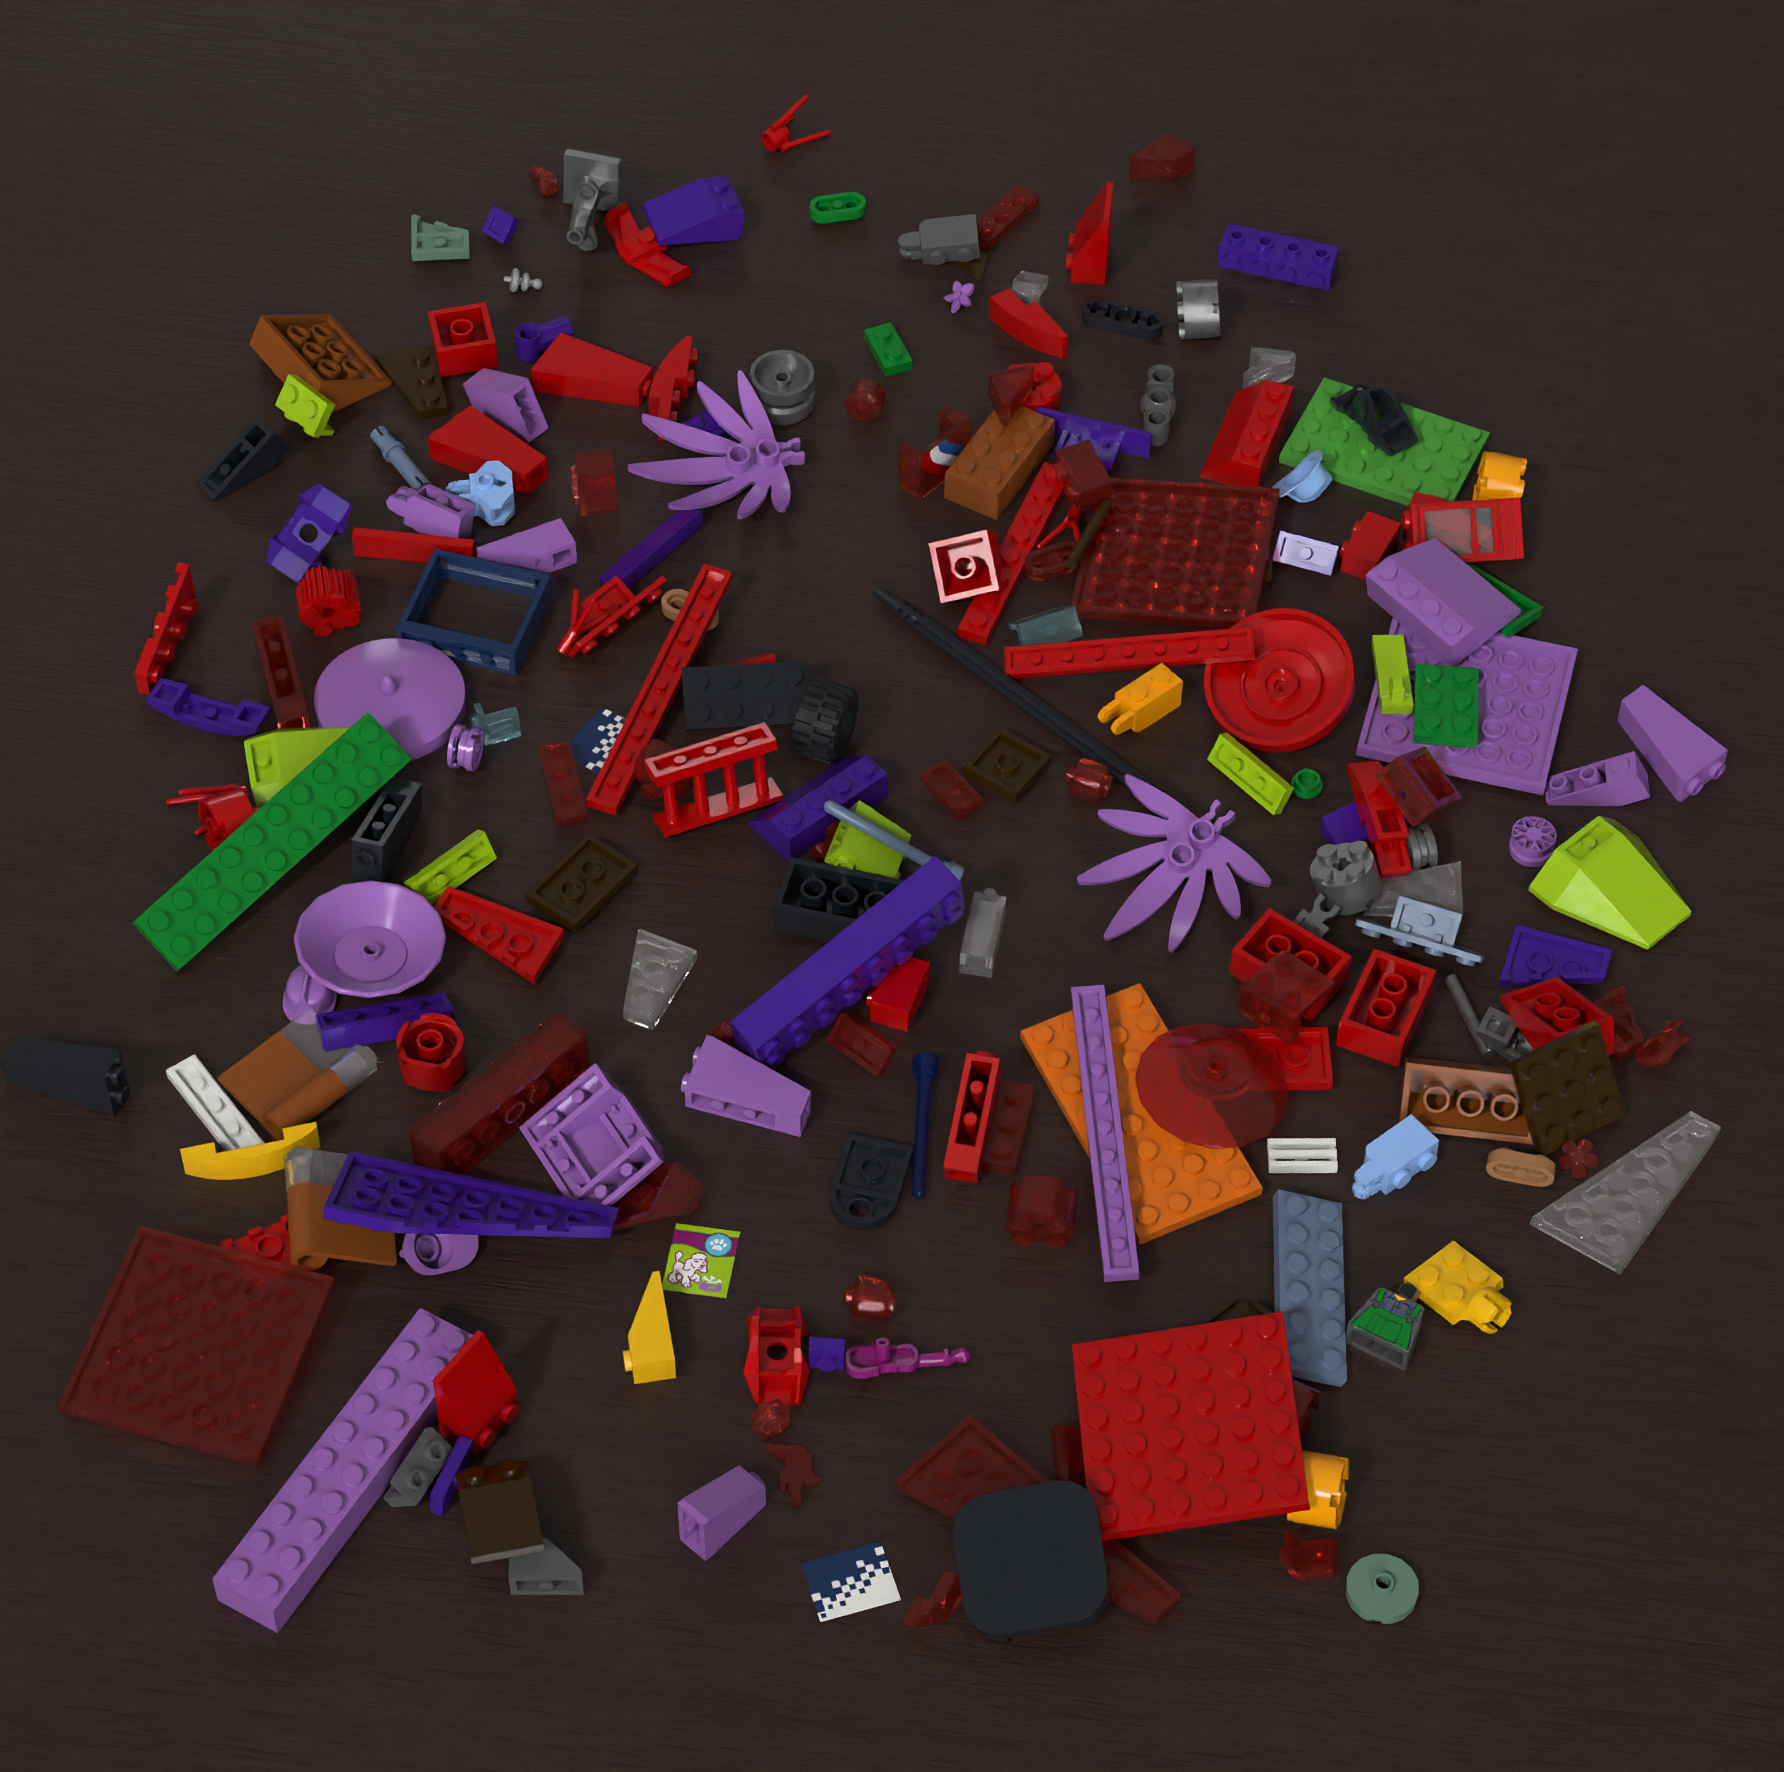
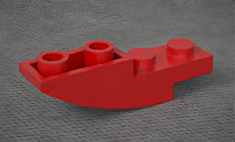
M686 336L676 344L664 358L655 373L648 396L649 415L678 423V411H674V409L680 408L681 399H688L689 387L695 386V369H692V366H697L698 349L693 348L692 336ZM658 435V440L667 441Z
M1379 760L1349 763L1347 771L1360 825L1365 824L1371 851L1380 878L1409 876L1412 872V867L1405 842L1409 835L1399 801L1387 773Z

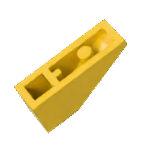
M654 1271L651 1274L628 1334L629 1350L622 1351L625 1372L632 1371L634 1384L676 1378L675 1356L660 1271Z

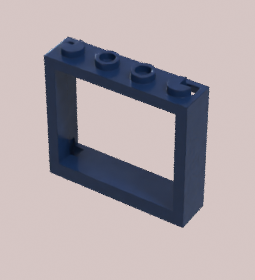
M434 549L396 627L397 638L415 640L431 645L455 662L516 675L553 596L551 575L509 564H501L482 558ZM442 578L533 598L513 644L421 624Z

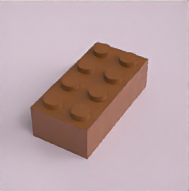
M1003 398L945 472L944 498L998 520L1053 447L1055 419Z

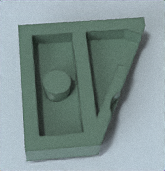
M411 215L412 261L470 259L469 230L450 227L446 223L439 221L432 225L422 222L419 215Z

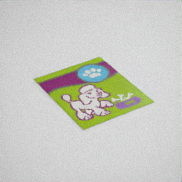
M676 1223L662 1283L663 1290L726 1298L740 1232Z

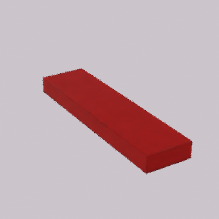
M355 527L352 532L354 556L428 563L434 549L476 558L473 539Z

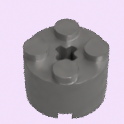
M1212 279L1176 281L1177 299L1183 298V301L1177 302L1178 319H1184V322L1179 323L1180 340L1221 336L1218 281Z
M1355 841L1353 843L1337 845L1326 844L1317 850V856L1310 867V874L1317 895L1321 893L1326 898L1321 904L1323 908L1325 906L1331 910L1336 904L1340 907L1337 915H1352L1365 910V904L1372 899L1375 903L1380 898L1383 884L1373 853L1368 848L1366 842Z

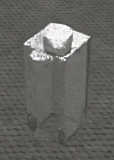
M986 888L984 893L974 892L960 951L959 973L992 978L1006 918L1007 899L1005 896L997 895V891L992 888Z

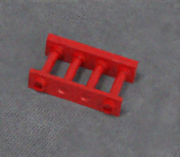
M765 722L644 760L646 771L657 788L662 786L665 811L654 814L653 820L664 838L784 800L783 794L773 778H767L764 754L778 749L776 738ZM752 758L755 782L738 788L735 763ZM722 768L725 792L708 797L704 773ZM692 777L695 802L678 807L674 782Z

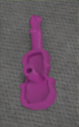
M879 1338L875 1344L852 1346L845 1354L846 1372L849 1376L857 1379L878 1377L880 1374L887 1372H913L921 1367H946L957 1361L963 1364L971 1360L970 1352L966 1348L953 1351L946 1348L942 1352L919 1353L916 1347L911 1344L890 1346V1342L886 1338Z

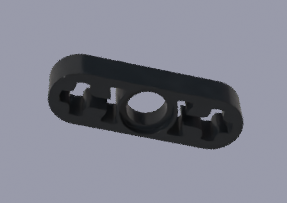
M1099 298L1087 299L1082 304L1081 319L1088 326L1145 340H1155L1163 334L1164 319L1157 312ZM1119 316L1128 317L1130 320L1126 322L1117 321L1115 318Z

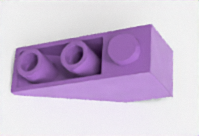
M561 518L477 547L478 558L541 573H550L577 563L576 542Z
M1635 751L1549 776L1545 786L1546 803L1548 805L1623 806L1650 798L1648 774Z

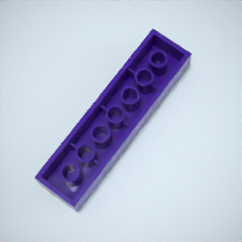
M934 856L730 1021L736 1046L743 1054L768 1068H777L784 1061L787 1053L794 1048L798 1049L804 1046L810 1040L811 1034L819 1027L824 1028L830 1025L835 1020L837 1013L845 1006L851 1007L858 1002L862 992L871 985L877 986L886 978L888 971L894 966L906 963L916 948L921 944L927 945L933 941L938 934V930L947 923L949 925L955 923L962 916L965 909L962 883Z

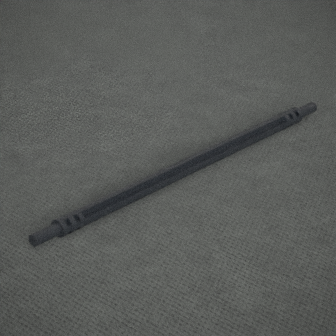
M881 586L874 590L873 596L892 609L893 615L1087 759L1093 761L1097 766H1101L1102 770L1126 788L1128 786L1125 783V775L1129 774L1162 791L906 600H899Z

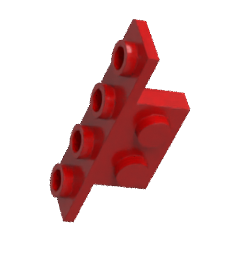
M616 575L586 598L578 606V619L591 598H594L596 603L583 625L604 614H609L610 617L599 625L585 631L587 635L573 646L568 655L571 658L580 652L586 655L598 644L596 639L602 635L606 638L612 635L620 627L618 622L623 618L629 621L642 610L641 604L645 601L649 604L653 603L663 594L661 587L667 581L666 578L661 576L635 597Z

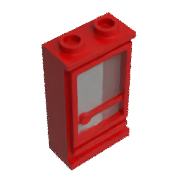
M1520 497L1410 504L1406 506V511L1402 512L1403 530H1407L1408 542H1404V550L1436 538L1466 564L1469 562L1483 563L1524 559Z

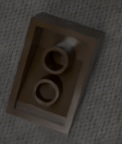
M509 1460L498 1466L487 1468L471 1467L464 1472L455 1473L471 1564L545 1551L527 1460L520 1462Z

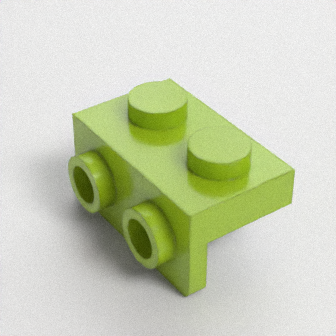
M288 374L275 406L284 412V416L287 419L303 426L306 434L319 438L321 435L332 436L335 430L327 422L335 403L297 374Z

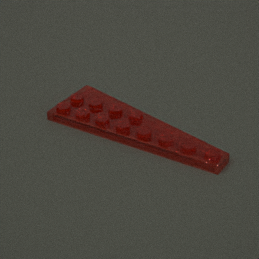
M969 1415L896 1479V1488L955 1520L960 1508L972 1498L986 1493L1046 1483L1048 1481L974 1417ZM1118 1540L1103 1541L1109 1582L1112 1587L1111 1602L1156 1625L1180 1602L1181 1594Z

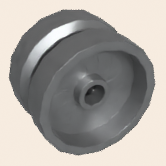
M790 350L770 351L759 356L753 362L749 373L750 384L758 396L770 424L789 425L807 418L813 411L815 404V371L812 363L804 355Z

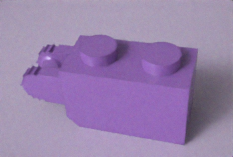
M431 484L422 486L418 491L412 488L409 489L408 486H401L395 494H391L386 500L389 510L404 517L403 524L415 529L419 533L464 539L471 535L476 504Z

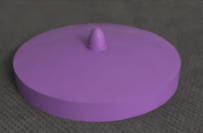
M389 638L357 645L336 657L325 668L317 681L314 692V707L319 727L352 726L369 711L412 760L434 752L449 741L455 724H461L466 711V693L463 677L458 667L446 654L431 645L419 641Z

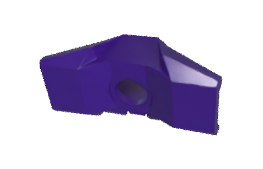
M322 483L299 495L298 508L281 533L270 537L266 563L292 579L296 584L302 582V578H305L306 570H312V567L318 568V565H322V552L332 537L344 533L353 507L352 503L346 501ZM306 524H312L318 530V536L313 542H305L300 537V530Z

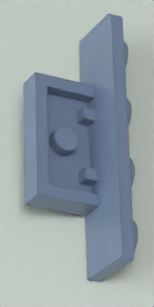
M1403 895L1399 896L1391 926L1364 917L1356 919L1355 926L1362 927L1361 933L1380 938L1382 933L1394 937L1392 942L1398 945L1412 947V943L1425 946L1424 952L1435 956L1443 957L1444 952L1457 956L1456 961L1465 965L1475 966L1476 962L1482 963L1486 957L1484 953L1455 945L1464 913Z

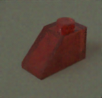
M1171 131L1131 156L1130 178L1138 181L1174 182L1194 169L1195 148Z

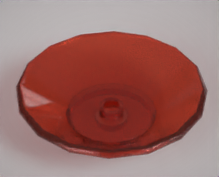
M1215 1024L1182 1025L1157 1036L1141 1054L1135 1076L1140 1102L1159 1127L1183 1142L1210 1149L1243 1147L1267 1136L1284 1117L1289 1094L1282 1067L1264 1045L1241 1031Z

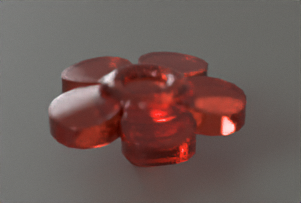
M733 1019L723 1021L720 1025L711 1028L708 1031L709 1036L719 1040L726 1037L727 1042L733 1041L734 1034L730 1023Z
M1583 1139L1578 1143L1577 1149L1575 1142L1572 1140L1566 1141L1562 1145V1150L1569 1156L1559 1158L1560 1168L1569 1170L1572 1167V1175L1576 1178H1583L1587 1173L1585 1166L1593 1169L1598 1165V1157L1594 1154H1588L1593 1149L1592 1143Z

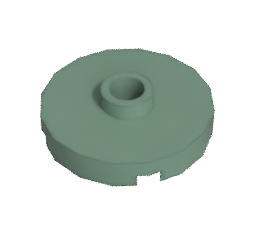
M1372 1554L1361 1558L1351 1567L1346 1578V1598L1351 1609L1362 1619L1370 1622L1375 1620L1381 1621V1624H1392L1405 1619L1413 1611L1419 1596V1581L1413 1569L1402 1559L1389 1554ZM1384 1583L1388 1585V1588H1380L1377 1584Z

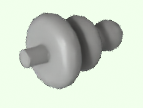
M518 268L512 270L511 277L504 276L503 280L504 282H510L511 292H516L519 285H521L522 291H527L529 286L535 289H540L543 286L541 279H530L529 273H524L520 277Z

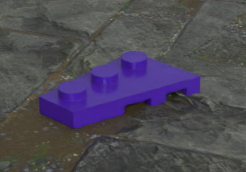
M1516 925L1499 986L1534 985L1558 977L1566 984H1603L1612 949Z

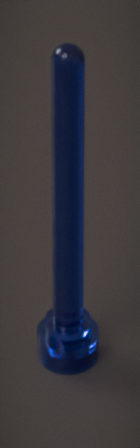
M928 1053L917 1054L912 1058V1074L918 1081L912 1195L916 1199H922L926 1192L931 1082L938 1075L939 1059Z

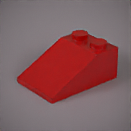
M1108 181L1077 221L1076 232L1070 233L1068 250H1072L1073 253H1067L1066 270H1071L1070 282L1105 285L1110 248L1114 182Z
M1558 977L1501 995L1502 1004L1533 1050L1590 1022L1600 1024L1608 1055L1614 1053V1018Z
M480 1330L469 1339L433 1379L441 1436L454 1445L461 1436L473 1440L472 1457L474 1458L483 1448L487 1449L490 1447L505 1423H511L518 1414L517 1388L487 1337Z

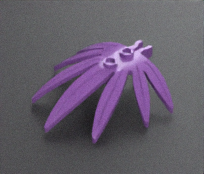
M741 370L737 374L738 394L743 414L749 426L719 395L703 382H697L698 394L710 415L720 427L741 443L684 424L642 414V423L667 441L698 453L723 456L628 464L629 472L665 483L702 485L723 482L668 503L669 509L692 510L713 506L736 496L752 484L754 486L747 493L738 509L737 519H743L753 514L764 502L769 489H771L773 507L781 513L786 512L788 509L791 490L784 467L790 464H805L804 451H800L799 437L794 438L787 443L775 441L766 412Z
M1129 774L1125 775V783L1133 795L1146 808L1165 819L1139 812L1099 809V819L1129 834L1144 837H1166L1167 840L1118 855L1077 877L1079 885L1108 884L1137 875L1164 860L1134 890L1118 910L1103 935L1105 941L1112 940L1133 930L1153 916L1174 895L1183 881L1188 878L1171 923L1168 951L1170 953L1179 947L1195 921L1203 897L1207 871H1212L1217 896L1224 909L1235 920L1239 919L1241 915L1240 896L1235 879L1227 865L1238 876L1251 884L1269 887L1272 882L1264 869L1249 854L1220 835L1223 827L1229 826L1235 819V813L1232 810L1226 816L1219 817L1212 824L1216 820V813L1221 809V802L1217 799L1212 803L1210 812L1199 819L1169 795Z

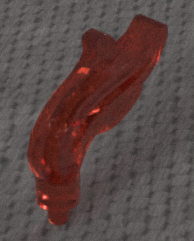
M777 1443L774 1446L767 1444L765 1446L766 1451L774 1453L773 1457L783 1459L787 1465L780 1475L779 1485L781 1491H785V1485L788 1484L789 1499L795 1506H800L802 1501L800 1493L803 1485L816 1486L820 1482V1477L814 1476L812 1473V1461L809 1452L799 1445L786 1446Z

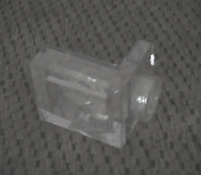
M1020 271L1013 280L1012 291L1025 305L1034 301L1040 305L1041 294L1047 288L1049 276Z

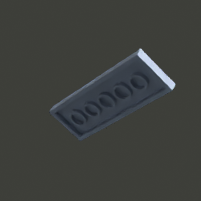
M1278 1189L1273 1195L1275 1312L1283 1311L1292 1377L1342 1387L1347 1381L1342 1203Z

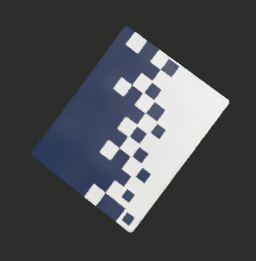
M601 707L560 751V754L599 774L626 719Z
M880 1541L801 1563L820 1622L901 1600Z

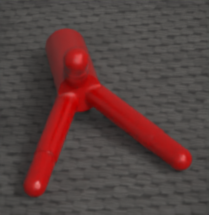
M1073 502L1063 523L1040 541L1036 546L1037 549H1042L1067 527L1072 528L1077 543L1081 536L1077 522L1084 508L1082 502Z
M578 589L573 591L570 628L556 648L566 656L581 633L599 625L610 617L609 614H604L583 625L596 600L594 598L589 600L578 619Z

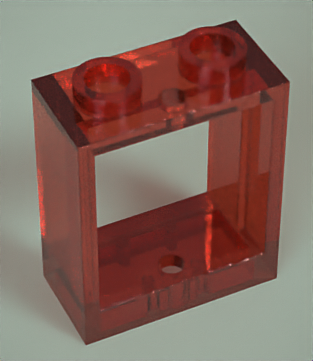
M1426 747L1398 756L1375 774L1412 827L1439 817L1462 799L1460 793ZM1402 791L1406 793L1405 799L1400 796Z

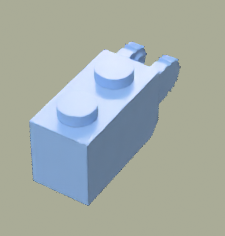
M1412 1114L1366 1146L1363 1165L1354 1174L1355 1183L1352 1186L1354 1197L1366 1200V1198L1373 1196L1380 1190L1387 1195L1395 1188L1401 1189L1406 1186L1412 1176L1421 1170L1427 1171L1434 1165L1437 1160L1439 1140Z

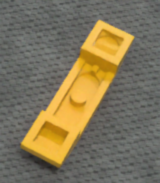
M312 1122L282 1128L284 1140L216 1153L214 1142L182 1148L180 1151L185 1174L206 1179L233 1180L257 1177L284 1169L301 1161L321 1147L317 1124Z

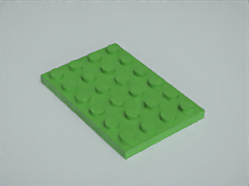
M1324 377L1280 453L1279 463L1296 468L1310 453L1321 450L1323 456L1320 462L1331 475L1332 481L1406 506L1410 505L1414 492L1444 498L1449 502H1456L1489 441L1490 432L1400 403L1418 437V442L1394 456H1388L1368 440V434L1361 429L1362 426L1351 420L1346 414L1336 411L1330 403L1331 397L1336 398L1353 389V387ZM1376 412L1377 421L1382 419V416Z

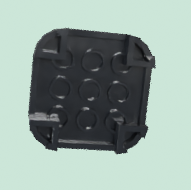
M1051 1481L982 1494L970 1499L960 1508L954 1520L953 1538L962 1604L967 1619L972 1627L981 1635L992 1639L994 1642L1009 1643L1008 1638L1078 1625L1080 1629H1084L1094 1625L1093 1621L1104 1612L1108 1602H1111L1112 1587L1109 1582L1100 1523L1101 1516L1092 1495L1083 1486L1071 1481Z

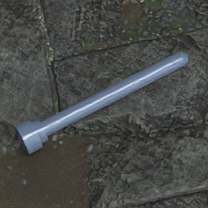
M832 800L825 802L824 810L827 813L923 866L933 858ZM944 861L943 864L960 881L964 867L954 861Z

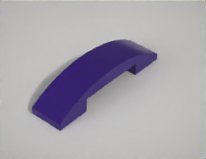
M160 678L146 698L148 705L176 721L203 731L229 736H246L258 733L272 711L269 706L247 700H242L240 705L236 706L191 694L187 684Z

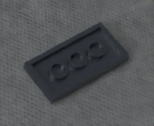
M807 660L682 668L686 732L742 729L763 722L768 727L793 725L800 701L809 687Z

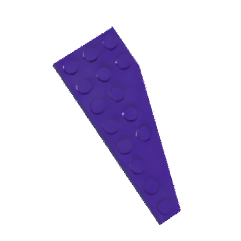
M349 1151L324 1206L323 1218L334 1220L340 1224H353L367 1227L373 1231L390 1233L611 1238L619 1208Z

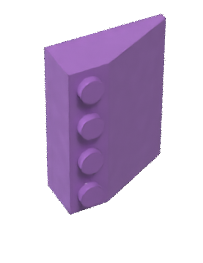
M1436 538L1388 556L1366 574L1367 595L1450 666H1456L1521 613V609Z

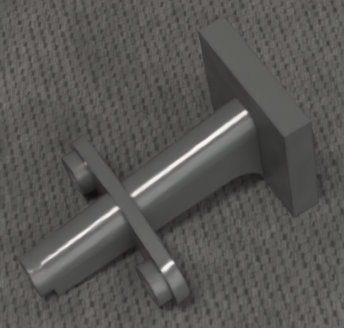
M566 149L564 153V203L573 205L566 237L571 244L578 245L584 251L595 249L598 245V237L593 224L597 209L609 211L621 204L619 202V191L621 189L619 167L622 164V159Z

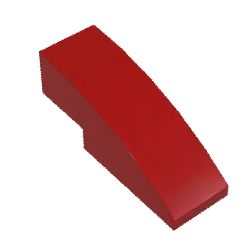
M1010 288L990 297L989 318L1003 331L1025 345L1045 354L1061 359L1067 357L1068 335L1036 301L1025 305Z

